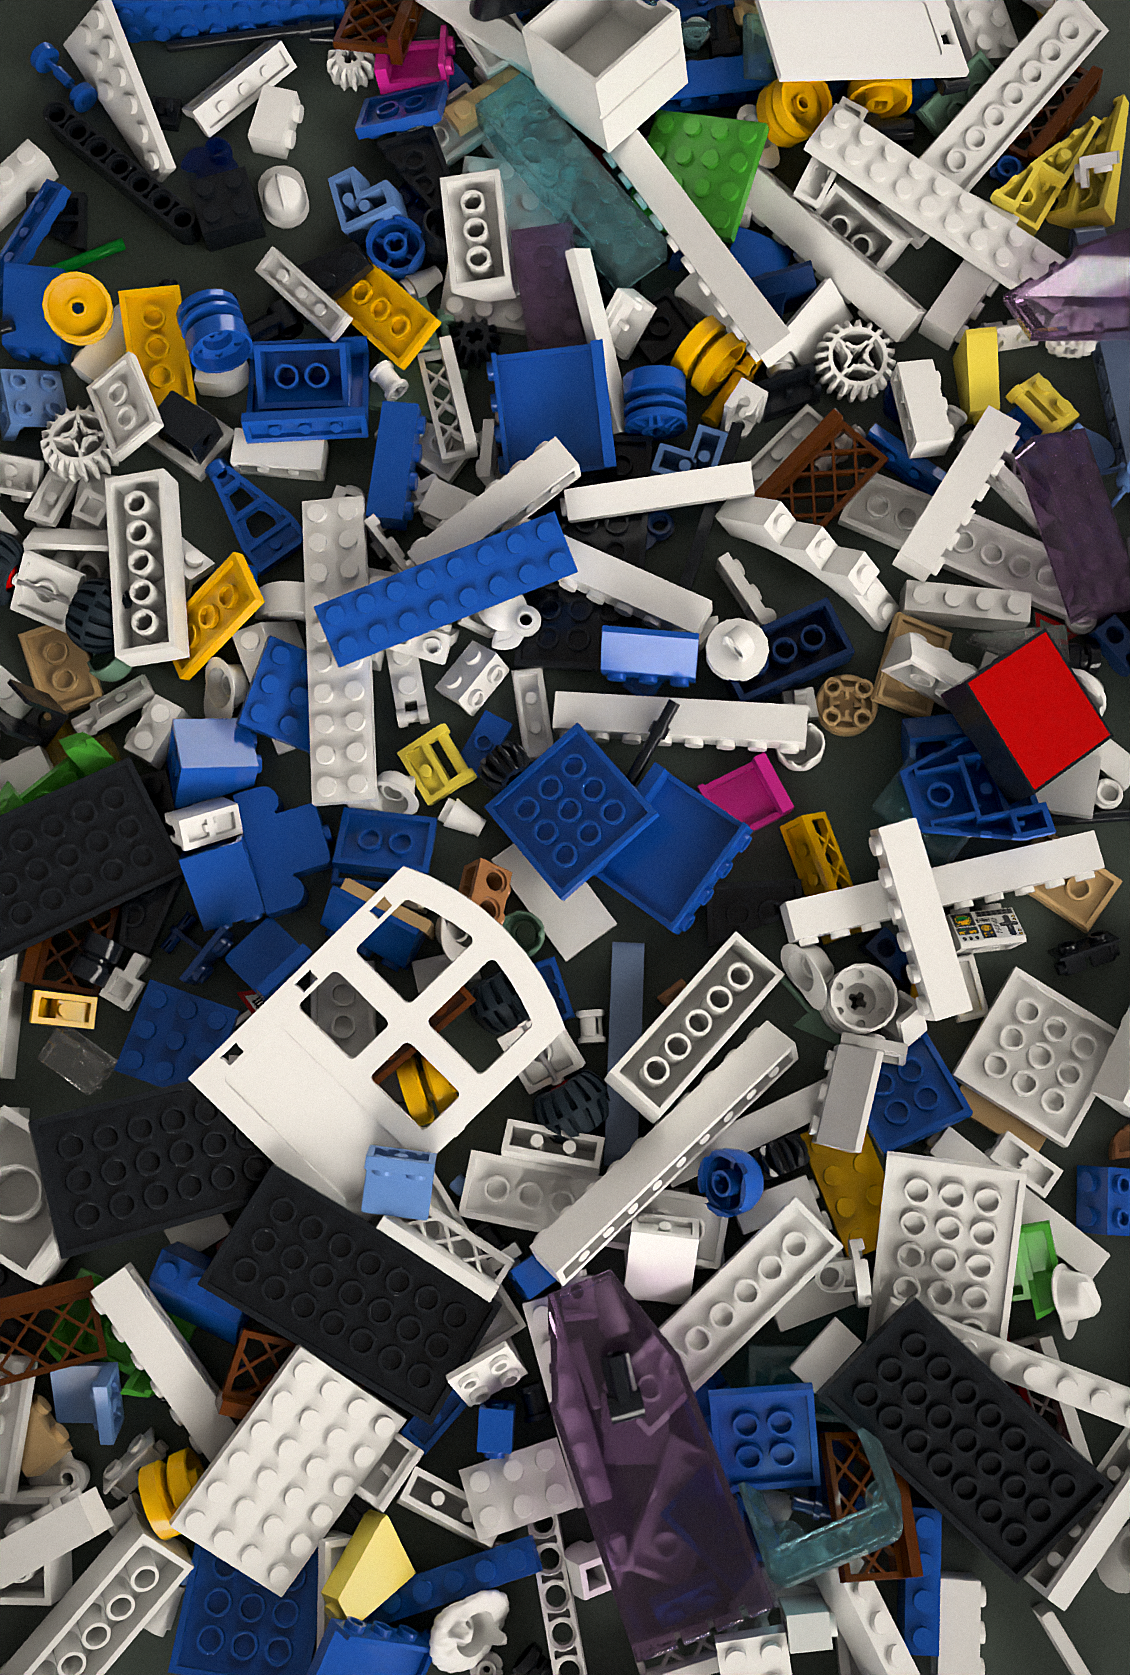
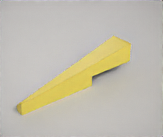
M1124 94L1113 100L1115 106L1109 117L1102 119L1100 133L1097 138L1091 139L1081 156L1119 150L1120 163L1112 164L1113 171L1094 174V168H1089L1090 187L1081 189L1080 183H1075L1073 170L1071 174L1072 180L1066 190L1060 191L1057 197L1059 202L1054 211H1049L1045 217L1048 223L1068 229L1103 225L1104 227L1114 225L1129 102Z
M1095 116L1091 117L1085 125L1075 129L1061 143L1059 141L1030 163L1024 171L1010 178L1000 189L997 188L990 197L992 204L1018 216L1020 219L1017 226L1034 237L1072 174L1074 165L1079 162V157L1083 155L1102 120Z

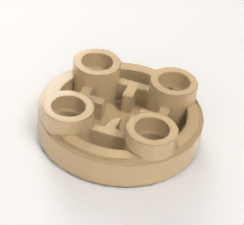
M851 674L837 675L827 679L816 696L819 714L818 721L830 733L843 737L855 736L864 732L872 724L878 711V703L870 700L874 689L872 683L867 679Z

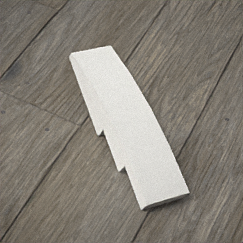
M842 96L839 102L840 106L862 121L869 111ZM812 156L792 197L819 210L837 172Z

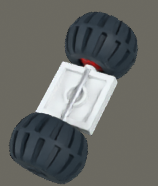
M0 532V606L6 605L12 600L11 610L67 633L72 642L85 652L100 655L115 652L111 580L101 577L92 578L84 582L86 574L30 550L24 552V548L16 539L5 532ZM128 590L125 591V596L123 595L122 598L125 609L131 608L133 603Z
M502 969L489 975L471 988L470 993L476 999L469 1006L472 1018L482 1029L491 1034H500L509 1030L497 1038L503 1051L507 1050L532 1024L521 998ZM566 1028L518 1074L529 1095L552 1084L535 1097L532 1107L535 1124L543 1125L548 1130L558 1134L552 1135L554 1138L549 1137L556 1144H564V1142L569 1140L561 1135V1130L570 1138L580 1136L579 1133H589L609 1116L607 1100L610 1101L607 1085L598 1075L590 1070L576 1071L582 1068L586 1062Z

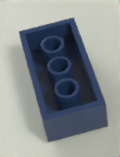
M828 597L761 626L760 628L767 637L769 646L767 661L763 669L757 676L748 681L741 682V680L734 681L731 679L729 681L722 679L732 701L760 703L849 663L855 650Z

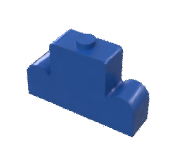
M256 787L234 794V802L238 803L243 834L266 914L274 919L301 910L308 903L309 891L299 878L333 868V854L329 843L334 842V837L330 825H324L320 811L312 803L284 811V804L281 798L269 787Z

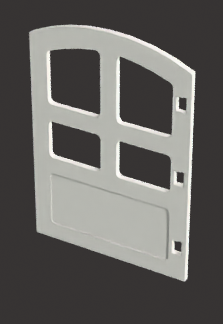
M755 0L779 82L966 77L969 73L945 0ZM941 35H947L950 44H943Z
M403 866L188 1079L277 1166L369 1221L375 1214L363 1213L361 1206L366 1169H364L365 1158L370 1145L438 1153L454 1137L456 1138L481 1110L565 1030V1026L556 1002L542 975L524 949L499 922L482 907L456 889L432 876ZM385 896L392 906L378 918L370 910ZM405 900H411L434 911L472 937V943L410 1002L404 1000L357 952V947ZM489 960H495L521 998L532 1024L484 1072H477L430 1026L429 1018ZM311 970L318 979L304 991L296 983ZM332 972H339L388 1022L387 1027L355 1057L348 1056L300 1006L301 1002ZM237 1043L244 1052L231 1064L222 1056ZM404 1043L412 1044L459 1091V1096L427 1127H420L372 1079V1074Z

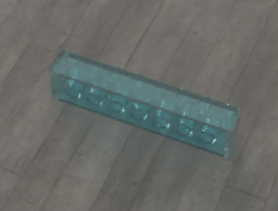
M523 72L475 104L478 127L576 244L580 248H590L594 265L615 290L617 288H629L667 261V240Z

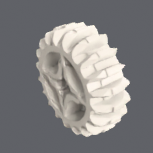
M860 319L856 320L854 326L851 325L849 320L844 321L842 327L836 324L832 327L831 332H825L822 337L823 341L819 342L816 347L819 352L814 356V362L819 364L815 368L816 374H823L819 382L821 384H829L827 394L836 390L838 392L837 400H841L845 394L849 403L855 400L856 395L860 402H864L868 395L871 398L876 397L879 393L878 390H884L887 386V381H890L893 374L891 369L896 365V361L891 359L895 354V349L886 348L890 343V338L882 339L880 337L883 333L882 329L877 330L876 333L872 331V322L868 323L866 327H862ZM849 342H856V343H859V344H861V345L856 346V345H852V344L849 343ZM869 351H871L875 358L876 369L873 367L874 363L869 359ZM833 353L836 355L835 359L838 360V362L841 365L840 372L836 369L834 365ZM860 354L862 355L857 364L853 363L850 368H847L853 358L856 359ZM849 377H856V378L860 379L861 381H853V380H850V379H848V378H849Z
M77 405L74 411L65 408V414L62 416L55 413V422L46 421L48 430L41 431L43 440L40 441L43 458L48 463L50 469L54 473H59L63 480L70 477L76 484L80 478H83V481L88 484L90 477L95 476L100 481L101 473L105 472L111 475L110 466H119V461L113 459L95 409L91 405L85 410Z

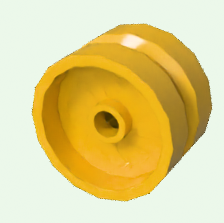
M912 78L847 80V98L868 109V113L878 114L880 119L896 118L905 113L912 104Z
M777 79L766 85L759 93L756 103L758 122L767 123L769 127L767 138L769 141L779 147L790 148L812 136L832 109V96L825 81L779 82Z
M78 271L63 273L53 279L44 291L42 307L45 319L54 333L65 342L78 346L93 345L105 338L112 328L114 310L111 297L103 284L93 276ZM77 304L80 307L84 305V311L81 314L74 313L73 305Z
M713 315L704 318L689 332L671 361V366L681 370L686 375V379L692 377L691 386L704 397L715 391L727 379L733 367L740 361L746 347V343L742 339L739 340L733 332L725 335L726 326Z
M422 1054L421 1060L424 1071H421L419 1063L413 1055L396 1069L399 1084L411 1118L419 1126L434 1121L433 1100L441 1114L458 1097L457 1089Z
M189 1447L169 1455L167 1464L158 1459L139 1469L138 1485L144 1511L153 1531L164 1541L181 1534L170 1527L169 1520L205 1472L198 1456Z

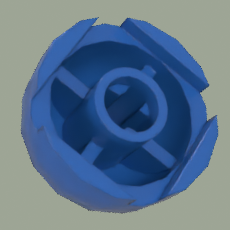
M400 215L393 216V219L385 221L380 219L369 229L367 234V256L372 264L384 271L393 280L405 279V276L416 273L422 267L425 259L426 249L425 241L421 237L422 231L414 221Z
M723 1148L712 1151L710 1156L702 1159L698 1170V1188L700 1193L705 1192L709 1201L705 1204L710 1211L717 1216L729 1218L745 1213L756 1205L763 1193L764 1177L761 1167L755 1158L740 1149Z

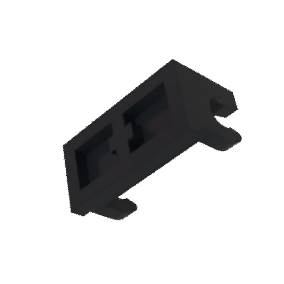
M813 362L756 383L757 386L769 392L762 418L764 423L797 412L806 404L813 406L820 403L819 397L822 386L821 382L817 384L815 382L814 375L816 374V369Z

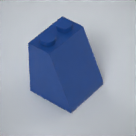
M5 262L2 321L11 319L15 324L16 330L2 335V345L13 359L21 362L38 360L48 365L70 364L73 344L65 342L54 333L45 319L42 307L44 291L53 279L66 273L65 269ZM77 304L73 305L74 313L79 314L81 307Z
M237 718L172 719L166 764L174 808L186 807L253 787L257 773L262 772L261 755H256L255 751L257 747L256 732L237 725Z
M244 834L182 852L179 863L204 932L211 929L216 932L220 926L228 929L232 927L233 922L243 919L245 922H252L263 917L262 913L266 911Z

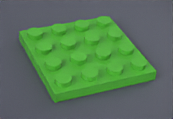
M657 110L647 141L722 242L734 243L769 133L767 123ZM633 188L624 214L623 223L626 227L638 229L654 228V224L649 219V216L652 214L649 208L644 211L633 197L637 193Z

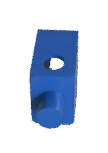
M533 1253L510 1269L506 1275L523 1301L532 1299L556 1281L536 1260Z

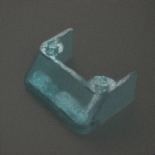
M861 1428L857 1432L876 1479L868 1486L865 1492L867 1508L813 1532L805 1534L804 1529L793 1521H782L774 1525L764 1494L745 1482L738 1484L766 1572L774 1583L787 1588L796 1586L896 1542L901 1536L903 1530L901 1493L881 1442L866 1429Z

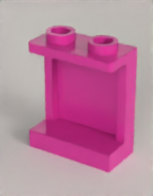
M447 24L440 27V39L412 41L403 65L391 64L390 55H375L374 72L380 94H387L446 80L449 88L450 75H454V62L451 55L456 54L454 36H449ZM384 35L377 38L379 43H384L386 40Z
M765 752L753 757L752 762L706 785L702 783L696 788V791L742 823H746L753 832L790 814L794 809L793 803Z

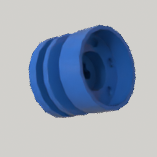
M206 289L190 295L179 305L176 313L177 322L182 337L185 340L191 363L198 370L206 373H223L241 366L250 357L253 350L252 339L247 325L244 323L238 300L232 293L222 289Z
M647 365L633 369L623 377V399L626 404L624 407V429L629 436H653V441L674 438L687 430V405L684 403L686 400V375L681 370L666 365Z

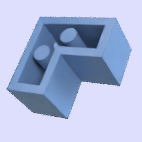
M354 166L328 178L341 230L358 245L366 242L369 229L378 220L384 219L385 221L399 215L408 218L402 195L387 179L371 187L369 181Z
M699 424L690 451L660 443L650 476L718 466L728 433Z

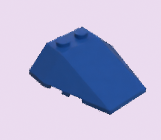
M967 736L962 739L959 737L952 741L948 747L936 754L935 752L931 753L899 772L912 818L916 817L920 833L1018 841L1056 833L1047 803H1039L1036 793L1011 805L1008 804L986 769L979 751Z

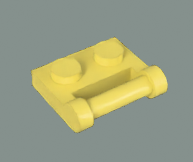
M1039 372L1022 384H1017L1005 397L1011 404L1016 403L1042 430L1041 434L1046 440L1051 439L1067 428L1080 416L1072 404L1064 399Z
M446 723L436 726L397 752L410 776H414L416 780L415 785L429 806H433L455 790L477 778L473 768H468L450 738V730ZM436 741H439L458 773L452 779L431 746Z

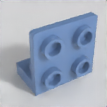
M0 369V430L3 441H15L19 431L24 427H46V421L55 422V413L61 416L65 414V408L68 407L59 371Z
M370 1145L365 1158L364 1169H366L361 1211L363 1213L427 1220L437 1153Z
M85 1362L50 1372L56 1421L58 1423H93L94 1430L99 1432L100 1445H114L125 1419L122 1394H120L121 1384L118 1362Z

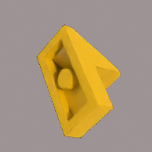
M33 990L29 1023L44 1026L94 1029L98 997Z

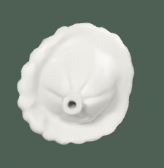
M495 1589L482 1590L449 1605L440 1614L436 1615L429 1639V1655L432 1657V1663L441 1671L448 1673L461 1672L475 1667L477 1662L481 1661L484 1655L490 1652L492 1645H506L507 1636L506 1633L502 1632V1628L509 1612L507 1595Z

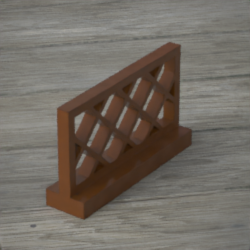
M350 0L333 39L334 49L390 55L391 64L403 65L425 7L415 0H401L393 5L388 2L390 0H367L365 2L362 0ZM383 5L384 9L375 13L371 11V9ZM362 13L366 14V17L356 22L353 19V17H356ZM390 16L394 18V20L384 25L380 22ZM372 24L377 27L366 33L362 30ZM355 32L359 35L353 39H344ZM382 35L386 38L384 43L372 42V40Z
M1095 65L1089 71L1078 66L1071 75L1079 78V81L1065 86L1063 83L1052 96L1061 95L1062 103L1050 107L1046 103L1034 117L1045 116L1046 124L1032 128L1029 122L1026 130H1023L1016 137L1015 140L1029 138V147L1026 150H1022L1014 146V142H1012L1004 153L1026 163V169L1030 163L1059 141L1061 142L1098 93L1104 70Z
M834 408L755 491L754 497L778 501L790 500V513L795 520L813 519V524L817 525L816 519H822L818 525L826 528L888 462L889 458L843 421V415ZM843 432L852 439L853 449L835 450L834 440ZM831 444V450H825ZM870 454L877 462L872 468L858 469L857 455ZM853 455L854 469L836 470L835 456ZM831 456L832 471L814 472V461L818 457ZM810 466V472H805ZM858 475H864V476L858 481ZM854 476L855 486L851 490L837 491L836 477ZM832 477L833 491L815 492L814 478ZM811 478L810 493H793V483L797 479ZM789 488L790 494H784ZM837 497H843L839 502L837 501ZM833 498L834 508L830 512L816 513L815 499ZM812 499V513L794 514V500Z
M122 903L113 907V909H109L111 913L110 922L99 929L91 918L88 919L95 933L102 936L101 932L108 929L106 938L113 941ZM70 928L67 929V932L75 944L60 953L52 944L54 936L27 948L19 981L94 997L100 996V986L94 984L93 989L80 987L74 978L75 974L66 970L67 965L61 957L77 947L80 952L82 951L79 946L81 940H77ZM50 950H52L55 956L48 960ZM58 960L67 975L56 982L44 980L46 966ZM70 978L74 986L63 984V982Z
M463 985L429 1018L430 1026L439 1033L474 1003L476 999ZM404 1043L372 1074L373 1081L377 1085L380 1084L418 1050L412 1044Z
M92 1275L0 1299V1327L5 1320L15 1318L25 1324V1327L14 1343L0 1336L2 1342L11 1346L0 1363V1371L9 1377L0 1379V1386L108 1356L100 1315L91 1301L93 1295L90 1291L94 1289ZM89 1298L91 1313L84 1324L66 1314L73 1302ZM68 1303L63 1312L55 1308L56 1306ZM50 1309L60 1315L49 1334L31 1324L39 1311ZM33 1313L29 1321H26L25 1319L19 1317L22 1315ZM63 1318L81 1328L70 1346L52 1336ZM91 1318H93L95 1331L87 1327ZM29 1327L46 1337L35 1356L17 1346ZM84 1330L97 1338L98 1352L84 1355L73 1348ZM49 1340L67 1349L60 1362L52 1365L38 1358ZM14 1349L32 1359L26 1370L16 1375L3 1368ZM70 1352L79 1356L65 1361ZM35 1361L45 1366L30 1370Z
M242 1327L222 1389L218 1390L215 1399L218 1414L243 1419L260 1396L254 1392L260 1390L262 1394L264 1391L263 1387L270 1383L280 1369L274 1354L285 1347L295 1348L297 1344L281 1335ZM251 1338L262 1341L266 1351L248 1361L243 1352L247 1339ZM267 1342L273 1343V1344H276V1345H274L273 1347L270 1348ZM270 1356L277 1371L259 1381L252 1367ZM241 1357H242V1359H243V1361H244V1364H242L241 1366H239V1363H240V1360H241ZM249 1370L255 1384L244 1391L232 1389L234 1378ZM351 1378V1380H353L354 1382H356V1383L359 1384L360 1386H362V1387L364 1386V1385L361 1384L360 1382H358V1381H356L355 1379Z
M824 1432L819 1434L840 1583L923 1577L908 1482L873 1449V1457L869 1461L858 1450L864 1440L855 1432ZM832 1441H839L848 1450L842 1462L833 1454ZM853 1457L865 1468L858 1480L847 1469ZM870 1475L877 1482L878 1494L876 1497L864 1487ZM841 1476L854 1487L847 1499L839 1492L838 1481ZM859 1494L871 1505L864 1517L852 1506ZM876 1511L882 1516L884 1530L881 1535L870 1524ZM847 1513L859 1524L852 1537L844 1529L843 1519ZM864 1531L876 1542L870 1554L858 1544ZM882 1549L888 1554L890 1572H885L875 1561ZM852 1551L865 1562L858 1574H851L849 1556ZM870 1569H872L875 1573H868V1572H869Z

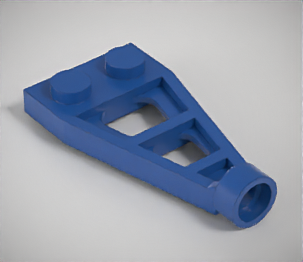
M217 458L206 467L205 473L216 487L243 553L253 566L258 569L261 576L303 547V528L291 513L231 468L224 458ZM242 488L254 501L241 511H237L230 500V495ZM257 511H264L275 520L276 524L258 538H254L249 532L246 520Z

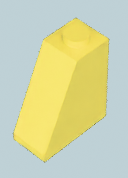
M996 326L965 330L952 358L960 408L968 417L965 424L976 426L988 405L998 411L1000 410Z
M370 1509L361 1519L321 1591L327 1604L324 1610L329 1619L346 1620L348 1616L363 1621L416 1574L388 1515Z

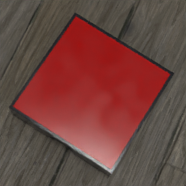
M1046 628L1021 641L995 658L991 664L971 674L941 694L964 734L979 751L986 769L1009 805L1034 795L1114 737Z

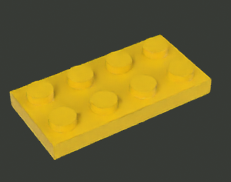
M372 264L374 269L335 302L353 318L351 324L358 331L367 336L369 341L399 368L405 371L442 322L389 275Z
M170 285L118 291L126 352L129 351L136 355L156 407L160 406L170 391H175L197 405L191 360L176 318L178 307L182 303L180 286Z
M233 552L186 602L190 658L172 660L180 679L190 681L265 602L243 554Z
M867 1130L861 1153H849L812 1143L813 1135H810L809 1131L801 1133L800 1136L805 1141L810 1156L808 1164L838 1238L844 1246L843 1250L846 1257H849V1239H863L865 1249L862 1250V1255L876 1250L885 1174Z

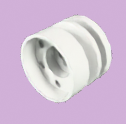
M869 963L853 964L833 975V979L826 985L827 1004L819 1012L825 1024L835 1033L842 1035V1032L864 1036L887 1025L893 1018L898 1006L897 988L892 978L880 967ZM854 996L858 998L856 1004L859 1006L855 1009L851 1008L852 1001L850 1000Z

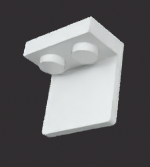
M509 1337L448 1373L446 1379L469 1407H472L473 1405L486 1402L492 1394L502 1388L515 1385L521 1377L528 1374V1371L513 1340Z

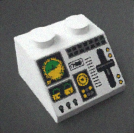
M1001 903L981 906L982 911L970 912V908L957 911L951 909L950 914L945 916L957 955L1008 950L1027 942L1026 935L1013 908H1002Z

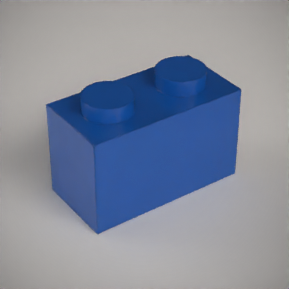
M488 1399L486 1402L481 1403L478 1418L477 1452L484 1453L485 1458L504 1459L505 1454L512 1453L515 1436L516 1400Z

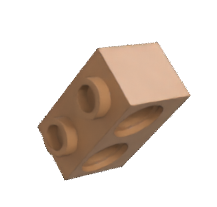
M479 858L464 866L458 891L482 907L497 922L503 925L505 920L503 912L506 900L511 893L510 881L512 872L483 858Z

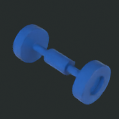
M44 42L35 47L30 56L31 65L39 73H47L53 70V75L64 87L72 90L69 95V104L77 112L84 113L90 110L97 101L98 93L96 89L88 82L75 85V80L61 66H56L59 61V52L51 43Z

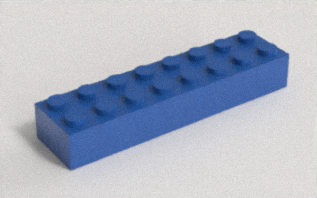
M111 0L127 42L138 43L140 41L164 42L174 39L299 24V20L312 19L313 22L334 19L336 30H338L349 4L348 0Z
M555 511L316 605L314 610L338 668H341L573 575L578 570Z

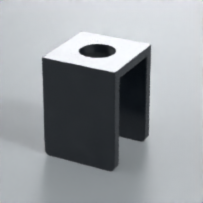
M170 391L157 408L164 427L158 433V437L201 465L223 436L216 418L175 391Z
M9 679L7 684L25 704L34 707L26 721L0 712V728L7 735L47 748L69 715L50 694ZM47 712L51 714V722L43 729L41 727V718Z

